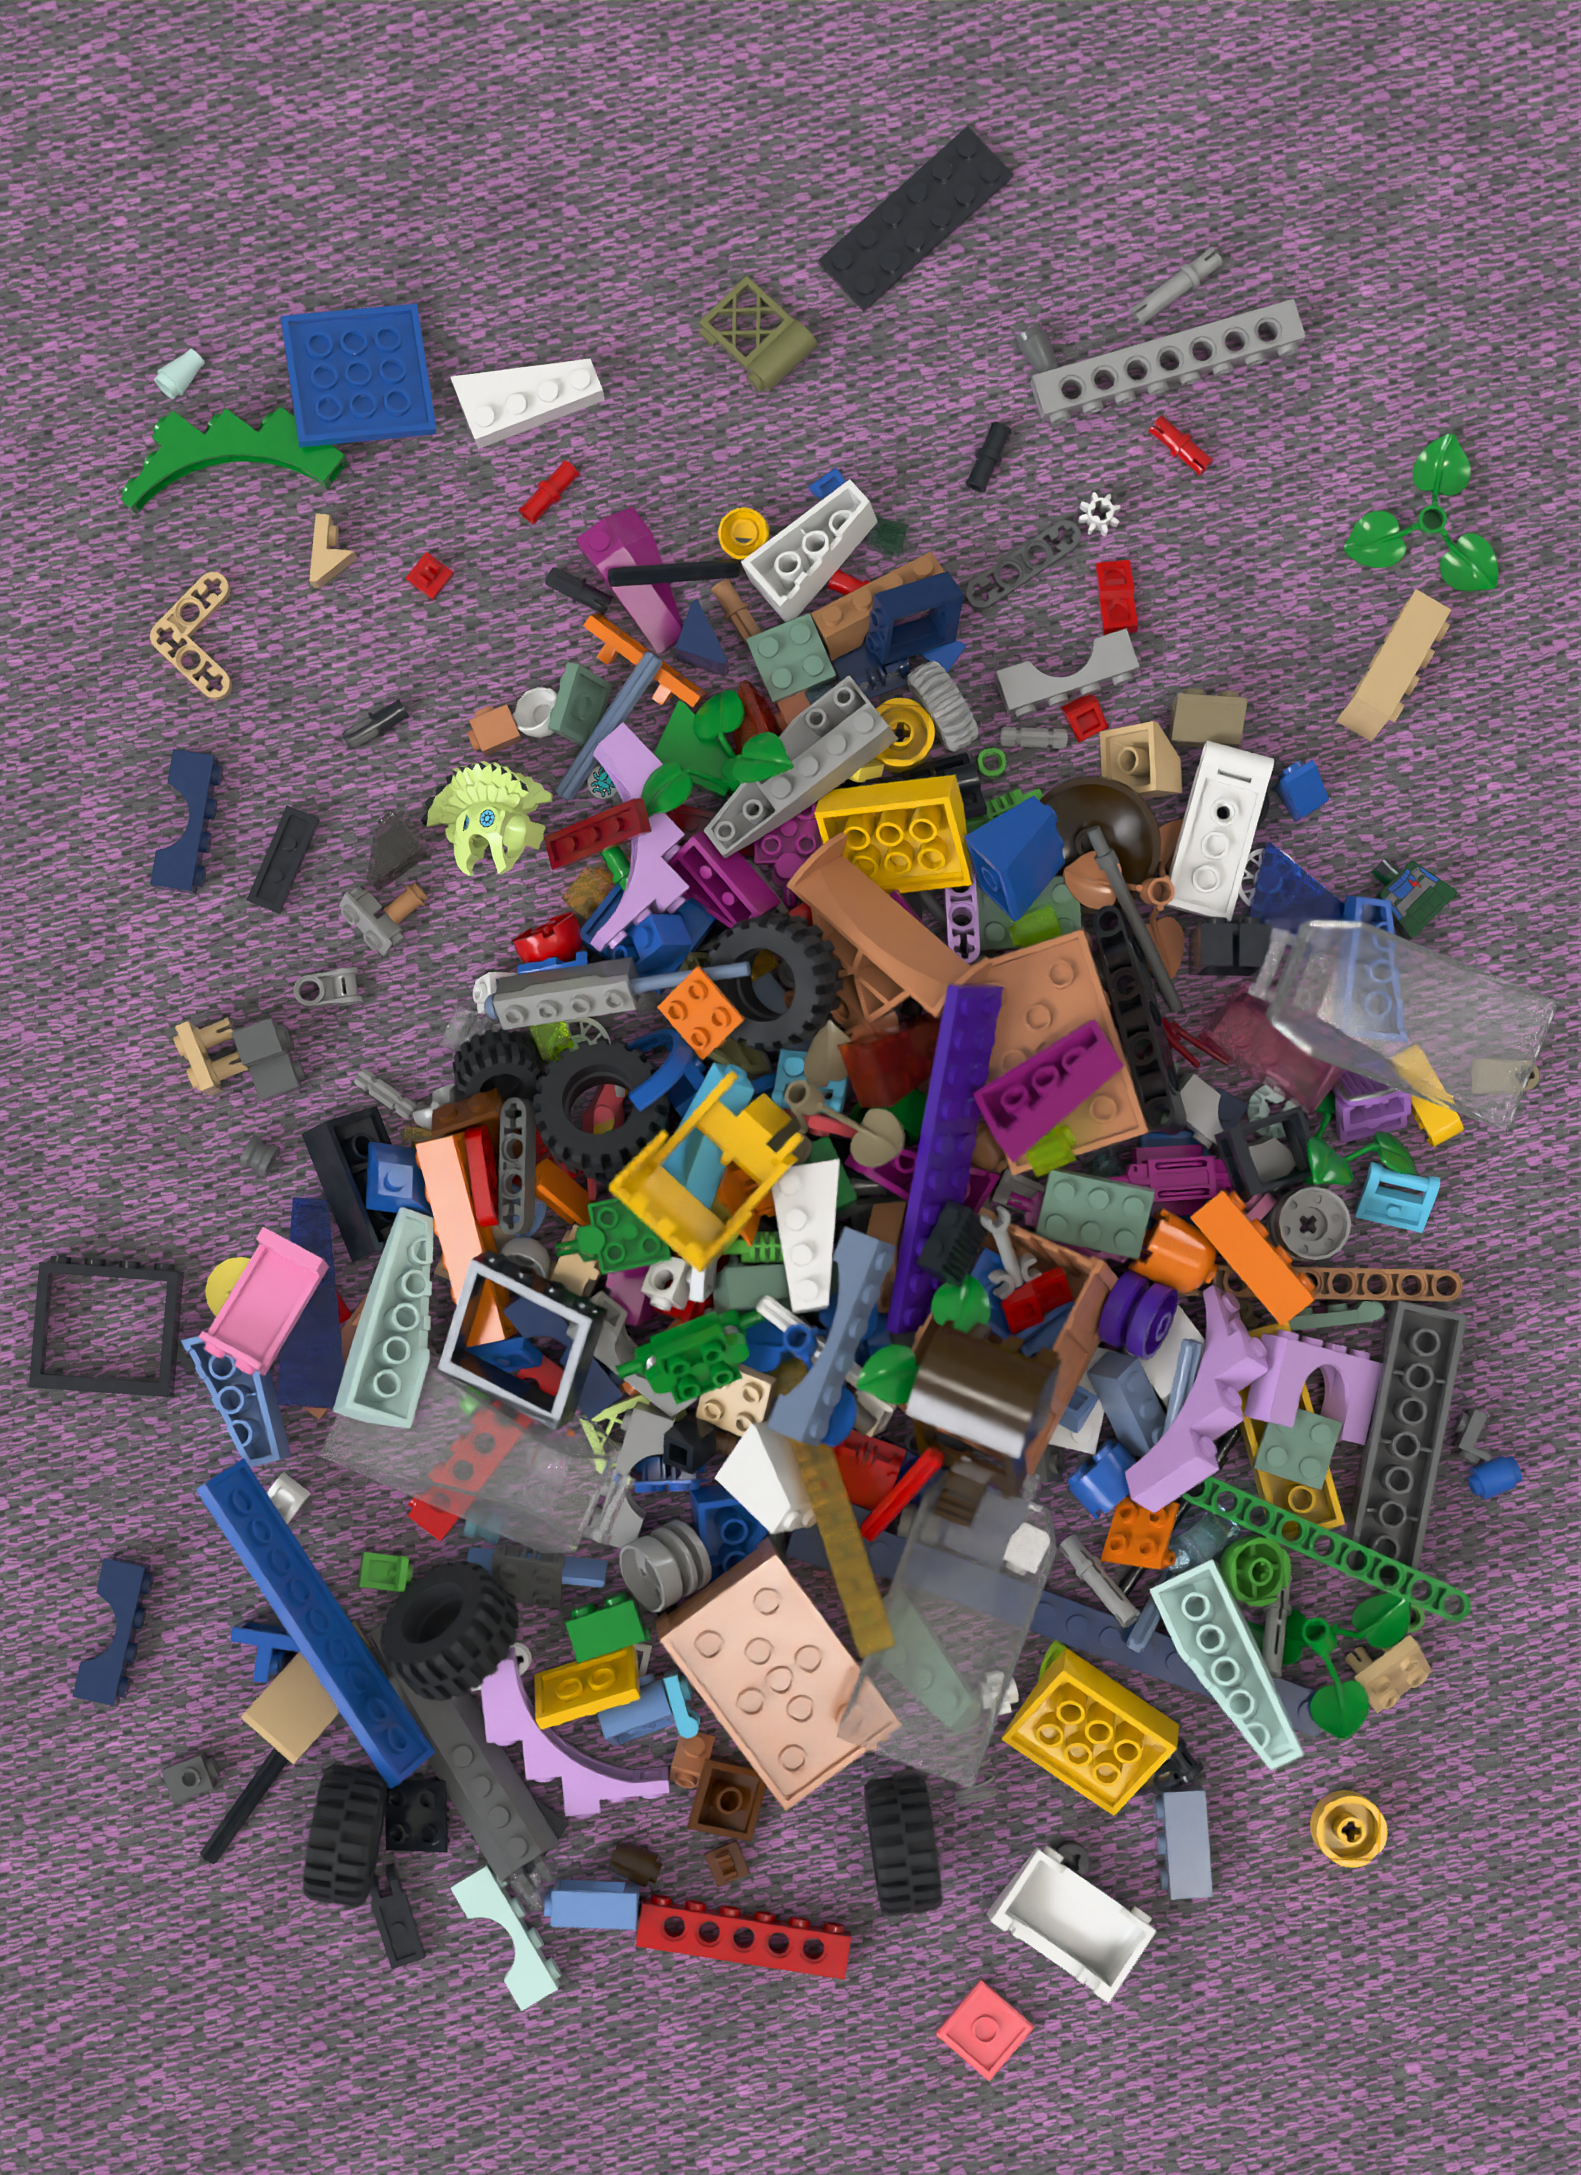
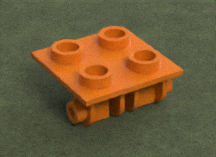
M699 965L657 1007L702 1061L714 1049L720 1048L727 1041L725 1038L745 1020Z
M732 1160L726 1166L717 1190L719 1201L722 1206L728 1208L733 1217L760 1185ZM772 1189L751 1211L752 1217L739 1234L744 1237L749 1247L753 1244L761 1216L767 1214L768 1217L776 1215Z
M1131 1497L1123 1498L1116 1506L1100 1561L1158 1570L1173 1566L1176 1561V1554L1168 1548L1180 1504L1171 1502L1168 1506H1164L1153 1513L1133 1501Z

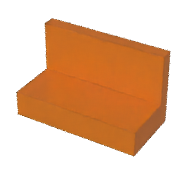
M548 1158L535 1166V1196L546 1202L548 1207L570 1225L575 1221L581 1226L591 1225L588 1204L596 1203V1200H589L588 1192Z

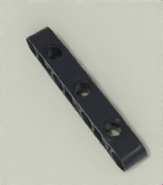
M1103 906L1095 913L1093 926L1135 1089L1141 1101L1148 1125L1164 1134L1176 1135L1186 1125V1112L1146 959L1125 913L1115 906ZM1118 918V924L1115 929L1109 931V925L1112 920ZM1132 981H1135V989L1127 995V986ZM1149 1045H1153L1152 1054L1147 1059H1144V1050ZM1170 1109V1119L1167 1123L1161 1124L1162 1114Z

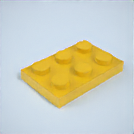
M634 1645L583 1661L580 1664L574 1661L534 1674L535 1720L540 1730L551 1726H558L587 1715H594L597 1712L619 1705H626L640 1699L638 1653Z

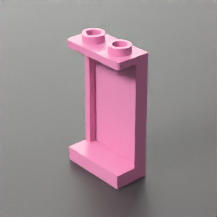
M263 1227L256 1238L260 1244L208 1332L202 1331L199 1335V1338L206 1344L204 1347L205 1351L221 1360L224 1355L236 1360L234 1366L250 1376L255 1371L264 1376L266 1375L329 1268L322 1258Z

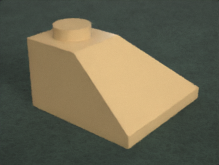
M1151 721L1100 731L1101 771L1103 777L1112 778L1128 785L1143 798L1163 797L1182 793L1181 759L1158 722Z

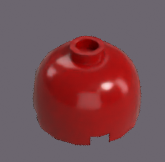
M571 911L550 918V922L533 930L529 928L513 938L512 941L516 952L523 963L542 962L553 957H557L565 963L571 962L576 957V952H580L583 945L581 926L575 914Z

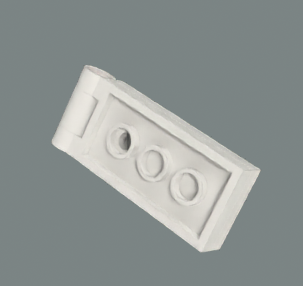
M1206 741L1199 766L1197 767L1168 875L1170 877L1169 880L1174 885L1175 894L1172 901L1163 906L1206 918L1225 917L1227 918V923L1231 922L1272 773L1273 758ZM1220 807L1227 811V817L1224 820L1217 816V809Z

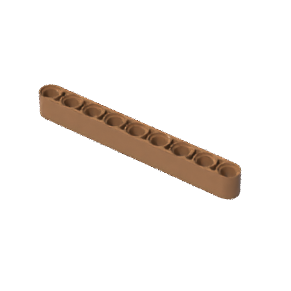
M1218 1265L1217 1272L1209 1287L1214 1284L1224 1292L1232 1293L1236 1298H1258L1246 1283H1244V1287L1239 1292L1230 1289L1228 1277L1236 1271L1231 1265ZM1294 1267L1299 1274L1304 1272L1311 1276L1316 1287L1314 1291L1316 1292L1315 1299L1447 1302L1458 1298L1463 1288L1459 1275L1449 1270ZM1337 1274L1343 1275L1348 1282L1347 1290L1342 1294L1337 1293L1332 1287V1280ZM1372 1275L1378 1276L1382 1281V1290L1376 1295L1372 1294L1367 1288V1280ZM1406 1276H1411L1417 1283V1289L1412 1295H1407L1401 1286L1402 1280ZM1442 1276L1451 1282V1291L1446 1296L1441 1295L1436 1288L1437 1281ZM1150 1280L1151 1286L1156 1284V1282ZM1198 1289L1191 1293H1178V1297H1204L1203 1291Z

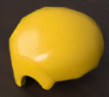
M742 507L731 510L721 519L718 537L720 545L731 557L744 560L769 541L770 533L766 519L751 508ZM735 538H747L751 540L747 543H740Z

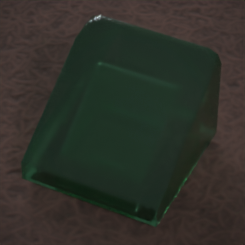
M876 516L878 522L871 530L867 549L900 558L909 525Z

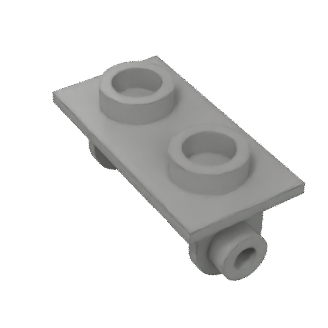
M358 886L350 894L348 892L344 894L339 904L341 913L349 924L356 925L362 931L366 944L372 950H378L384 957L387 955L392 944L396 946L405 938L401 934L403 931L401 927L387 913L378 919L374 916L382 909V906L367 889L363 890Z

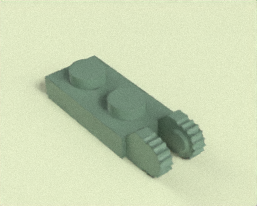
M1370 1300L1360 1301L1351 1310H1348L1347 1303L1326 1305L1327 1312L1313 1314V1307H1308L1289 1321L1291 1331L1372 1322L1373 1320L1376 1321L1383 1318L1385 1309L1378 1301L1374 1302V1300L1372 1302Z

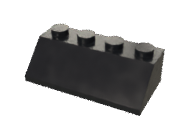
M375 1106L325 1121L302 1134L352 1263L383 1252L397 1213L366 1209L368 1144L376 1142L392 1145L378 1108Z

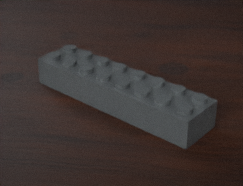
M1391 1301L1379 1362L1383 1363L1366 1442L1362 1449L1345 1538L1418 1571L1468 1315L1402 1301ZM1353 1550L1346 1559L1348 1567L1350 1569L1358 1568L1362 1564L1363 1557L1359 1550ZM1385 1565L1381 1568L1379 1579L1383 1584H1387L1394 1579L1395 1571L1391 1565ZM1338 1571V1574L1344 1577L1360 1580L1345 1572ZM1416 1582L1412 1585L1411 1591H1414Z

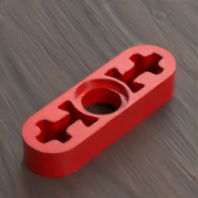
M485 1125L467 1128L464 1137L476 1218L482 1228L499 1225V1185L491 1135Z

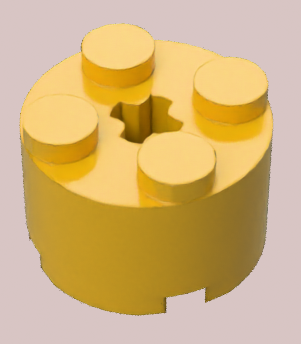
M907 698L887 700L877 707L876 710L894 734L896 729H902L903 735L909 737H905L903 742L895 741L877 755L875 759L885 764L884 770L901 773V771L913 769L925 762L932 749L935 728L930 715L916 701Z
M1349 1790L1332 1792L1321 1798L1312 1812L1310 1820L1312 1838L1316 1846L1338 1865L1351 1868L1364 1866L1371 1862L1385 1846L1387 1840L1385 1818L1369 1799L1357 1792ZM1350 1821L1355 1826V1829L1349 1830L1348 1836H1346L1341 1830Z

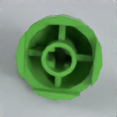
M1245 1535L1235 1539L1225 1548L1220 1558L1219 1567L1235 1599L1250 1606L1263 1607L1274 1603L1279 1598L1276 1595L1280 1593L1282 1587L1287 1588L1291 1575L1290 1559L1286 1550L1281 1548L1276 1543L1277 1541L1266 1536Z

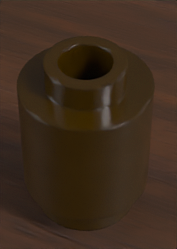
M618 1842L608 1869L615 1871V1876L646 1888L648 1881L655 1884L662 1863L657 1862L659 1855L630 1842L627 1845Z

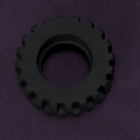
M779 912L742 920L733 924V928L725 930L718 937L720 943L714 944L710 948L708 957L712 958V961L705 963L704 968L748 961L752 970V965L758 953L763 949H768L783 957L794 975V999L790 1008L782 1014L768 1009L760 1002L753 990L751 974L749 976L712 981L745 1019L730 1034V1038L737 1043L747 1041L746 1045L748 1048L755 1050L765 1048L766 1051H775L813 1038L818 1034L817 1032L820 1028L825 1027L827 1022L833 1019V1014L830 1012L837 1010L841 1002V998L836 996L837 991L843 990L844 979L838 978L837 970L842 969L840 958L834 960L831 952L835 950V947L831 940L823 941L821 938L823 931L816 925L807 927V919L800 916L791 917L789 913Z
M597 1039L596 1045H589L586 1040L577 1043L579 1047L577 1050L571 1052L569 1048L561 1051L559 1053L561 1060L557 1063L551 1060L545 1067L547 1077H539L536 1084L538 1094L533 1096V1107L536 1112L534 1117L546 1148L550 1150L552 1157L559 1164L565 1163L567 1169L575 1174H578L580 1170L584 1171L586 1178L597 1179L598 1173H605L607 1179L617 1177V1171L624 1170L662 1131H669L670 1119L668 1113L671 1112L670 1102L666 1091L640 1112L635 1106L630 1118L621 1127L609 1133L590 1134L577 1129L571 1122L570 1111L575 1100L584 1091L597 1085L612 1084L623 1087L631 1092L658 1070L653 1061H647L644 1052L638 1048L630 1051L628 1043L618 1040L615 1046L609 1044L608 1039Z
M456 1561L455 1564L444 1563L440 1565L439 1569L432 1568L425 1572L424 1577L419 1580L415 1579L409 1584L410 1588L405 1593L401 1592L396 1599L397 1603L394 1608L389 1609L386 1615L387 1623L383 1624L381 1629L382 1639H380V1645L385 1663L417 1695H421L429 1700H449L452 1695L460 1697L467 1694L468 1689H476L482 1685L483 1680L488 1675L492 1676L498 1670V1664L502 1660L505 1661L510 1653L509 1647L514 1645L517 1637L515 1630L519 1628L516 1602L487 1570L477 1563Z
M340 1764L330 1765L324 1770L313 1810L304 1865L303 1893L310 1900L351 1907H359L366 1903L377 1864L387 1800L388 1785L378 1770Z
M908 1774L872 1779L864 1785V1797L873 1869L881 1913L892 1917L935 1911L942 1905V1886L936 1836L925 1778L918 1774Z

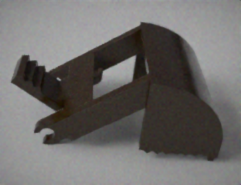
M947 1319L933 1338L922 1361L912 1389L906 1415L913 1417L919 1457L928 1448L935 1447L945 1456L943 1464L950 1466V1473L933 1514L971 1529L989 1482L1000 1486L1003 1499L1010 1502L1013 1498L1018 1499L1027 1476L1025 1451L1046 1426L1062 1360L1058 1359V1352L1045 1347L1033 1359L1018 1353L1025 1343L1024 1339L1009 1335L999 1346L985 1340L991 1333L992 1327L977 1322L968 1333L954 1328L955 1321ZM936 1426L1003 1452L1006 1470L975 1458L974 1454L970 1451L965 1450L962 1453L939 1444Z

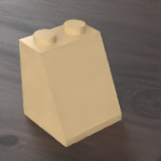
M299 1652L240 1718L292 1764H295L340 1712L305 1657Z

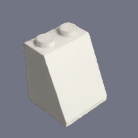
M1178 1304L1173 1323L1160 1349L1147 1361L1139 1358L1159 1403L1166 1414L1181 1341L1183 1339H1194L1202 1344L1197 1374L1205 1346V1339ZM1126 1344L1120 1347L1126 1355L1135 1356L1127 1352Z
M769 1421L751 1423L715 1479L772 1534L813 1526L821 1517L822 1512L820 1510L826 1503L827 1498L802 1442L767 1428Z

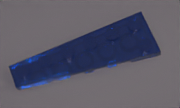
M293 1197L289 1241L322 1258L329 1268L281 1348L277 1405L334 1409L344 1373L328 1200Z

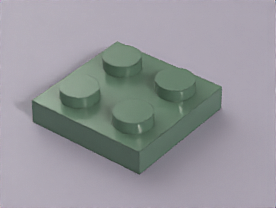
M810 613L746 639L772 704L836 679L835 671Z
M567 662L565 672L560 679V689L555 705L550 712L548 729L583 747L604 716L613 685L581 665Z
M1297 1408L1293 1428L1266 1422L1252 1468L1321 1490L1342 1423Z

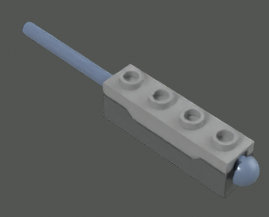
M628 957L587 965L501 977L496 992L486 998L484 1010L490 1018L500 1020L503 1030L636 1010L637 1001L641 993L649 990L676 987L693 970L639 978L633 958ZM748 961L701 968L712 981L749 976L751 974V967Z

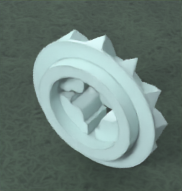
M1267 1084L1256 1090L1251 1096L1247 1108L1249 1122L1268 1117L1267 1114H1269L1270 1108L1265 1099L1274 1105L1286 1100L1281 1112L1298 1106L1302 1108L1303 1103L1297 1096L1296 1091L1284 1084ZM1281 1122L1256 1130L1263 1136L1274 1137L1275 1139L1286 1137Z

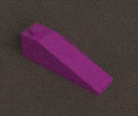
M633 506L603 518L578 536L576 542L580 551L657 654L660 655L678 642L683 624L669 583L611 587L608 583V570L610 568L663 564L653 533Z

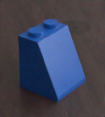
M1035 796L1030 797L964 836L978 886L1014 922L1024 915L1065 864L1062 852L1064 842L1057 832L1055 825L1058 822L1057 815L1050 805H1043Z

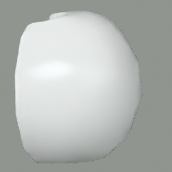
M537 687L526 691L518 700L515 712L512 714L518 726L517 729L528 736L536 738L552 735L554 731L548 729L550 712L555 705L558 694L551 688Z

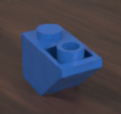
M1299 760L1283 770V773L1278 776L1280 782L1274 787V790L1295 822L1329 801L1317 766L1313 760L1304 765Z
M650 914L629 931L627 937L614 949L610 947L608 950L612 960L632 957L639 975L671 963L690 948L692 942L681 915Z

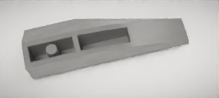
M850 675L796 716L779 736L794 768L766 780L754 783H741L704 829V832L724 858L763 837L817 802L898 740V737Z

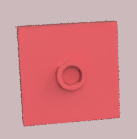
M783 1109V1111L786 1114L793 1115L796 1117V1115L791 1112V1109ZM818 1113L812 1116L803 1114L809 1126L808 1133L826 1137L833 1133L853 1138L858 1132L854 1128L826 1114Z
M980 1979L935 2033L951 2049L990 2081L1035 2026L985 1981Z

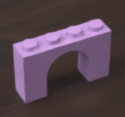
M1278 1329L1277 1336L1262 1333L1261 1342L1267 1351L1265 1358L1269 1371L1251 1382L1244 1416L1293 1428L1303 1385L1311 1372L1319 1367L1325 1382V1396L1320 1416L1342 1423L1337 1439L1365 1445L1383 1363L1369 1360L1371 1353L1350 1349L1349 1354H1346L1347 1347L1326 1342V1347L1323 1348V1341L1302 1336L1300 1342L1298 1341L1299 1334Z

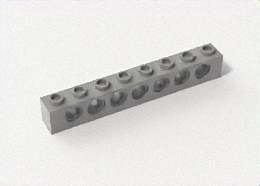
M1290 299L1032 375L1030 385L1041 421L1051 420L1052 424H1059L1071 418L1070 414L1083 410L1085 415L1093 414L1104 408L1103 404L1116 401L1117 405L1127 404L1134 401L1137 394L1148 391L1149 395H1157L1167 391L1170 384L1181 382L1182 386H1187L1200 381L1201 375L1213 372L1214 376H1222L1233 371V366L1246 362L1247 367H1251L1265 362L1266 356L1278 353L1279 357L1292 355L1299 351L1298 347L1303 344L1306 336L1295 301ZM1263 329L1270 331L1274 336V340L1270 342L1263 341L1258 336V331ZM1235 339L1241 344L1242 349L1231 351L1226 347L1225 341ZM1204 349L1208 353L1209 359L1205 361L1197 360L1193 356L1192 351ZM1170 358L1176 363L1177 368L1171 371L1165 370L1161 366L1160 360ZM1139 368L1144 373V378L1134 380L1129 377L1127 370ZM1099 377H1105L1110 380L1112 387L1102 390L1096 386L1094 380ZM1074 387L1080 396L1076 399H1068L1063 395L1062 389Z

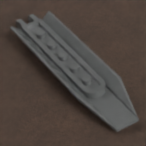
M381 1624L369 1632L378 1659L390 1678L389 1682L435 1751L427 1760L439 1780L446 1781V1792L500 1883L515 1873L529 1896L536 1892L535 1884L524 1867L534 1861L542 1879L547 1883L553 1881L555 1876L544 1859L543 1854L560 1845L559 1840L503 1747L495 1743H487L484 1715L469 1690H467V1694L460 1697L452 1695L449 1700H429L421 1695H417L385 1663L380 1645L383 1625Z

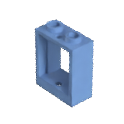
M556 1879L553 1889L548 1888L545 1895L544 1916H551L550 1927L636 1930L639 1918L640 1885L633 1882Z

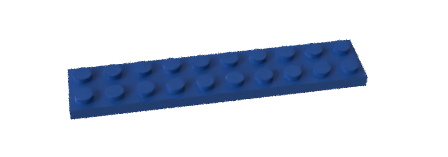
M243 1458L197 1488L196 1491L242 1560L243 1565L261 1589L262 1594L274 1609L282 1625L287 1629L300 1649L301 1654L315 1672L320 1683L330 1695L340 1714L358 1738L359 1743L371 1758L379 1774L391 1789L406 1779L430 1758L435 1751Z

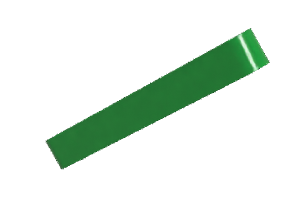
M1209 1476L1201 1481V1491L1196 1495L1190 1496L1186 1492L1180 1495V1497L1447 1620L1461 1621L1470 1612L1471 1602L1463 1591L1216 1478ZM1223 1491H1230L1234 1496V1503L1228 1510H1221L1217 1505V1497ZM1255 1506H1262L1266 1511V1518L1259 1525H1253L1249 1519L1250 1511ZM1293 1520L1298 1525V1534L1293 1539L1286 1540L1282 1535V1526L1287 1521ZM1322 1535L1328 1536L1331 1544L1330 1549L1324 1554H1317L1314 1549L1315 1540ZM1353 1550H1359L1363 1557L1362 1564L1356 1569H1350L1346 1561L1348 1554ZM1385 1565H1391L1395 1571L1394 1579L1387 1584H1383L1379 1579V1572ZM1418 1580H1424L1427 1584V1592L1423 1597L1416 1599L1412 1595V1585ZM1455 1594L1459 1599V1607L1455 1612L1447 1613L1444 1609V1601L1448 1596Z

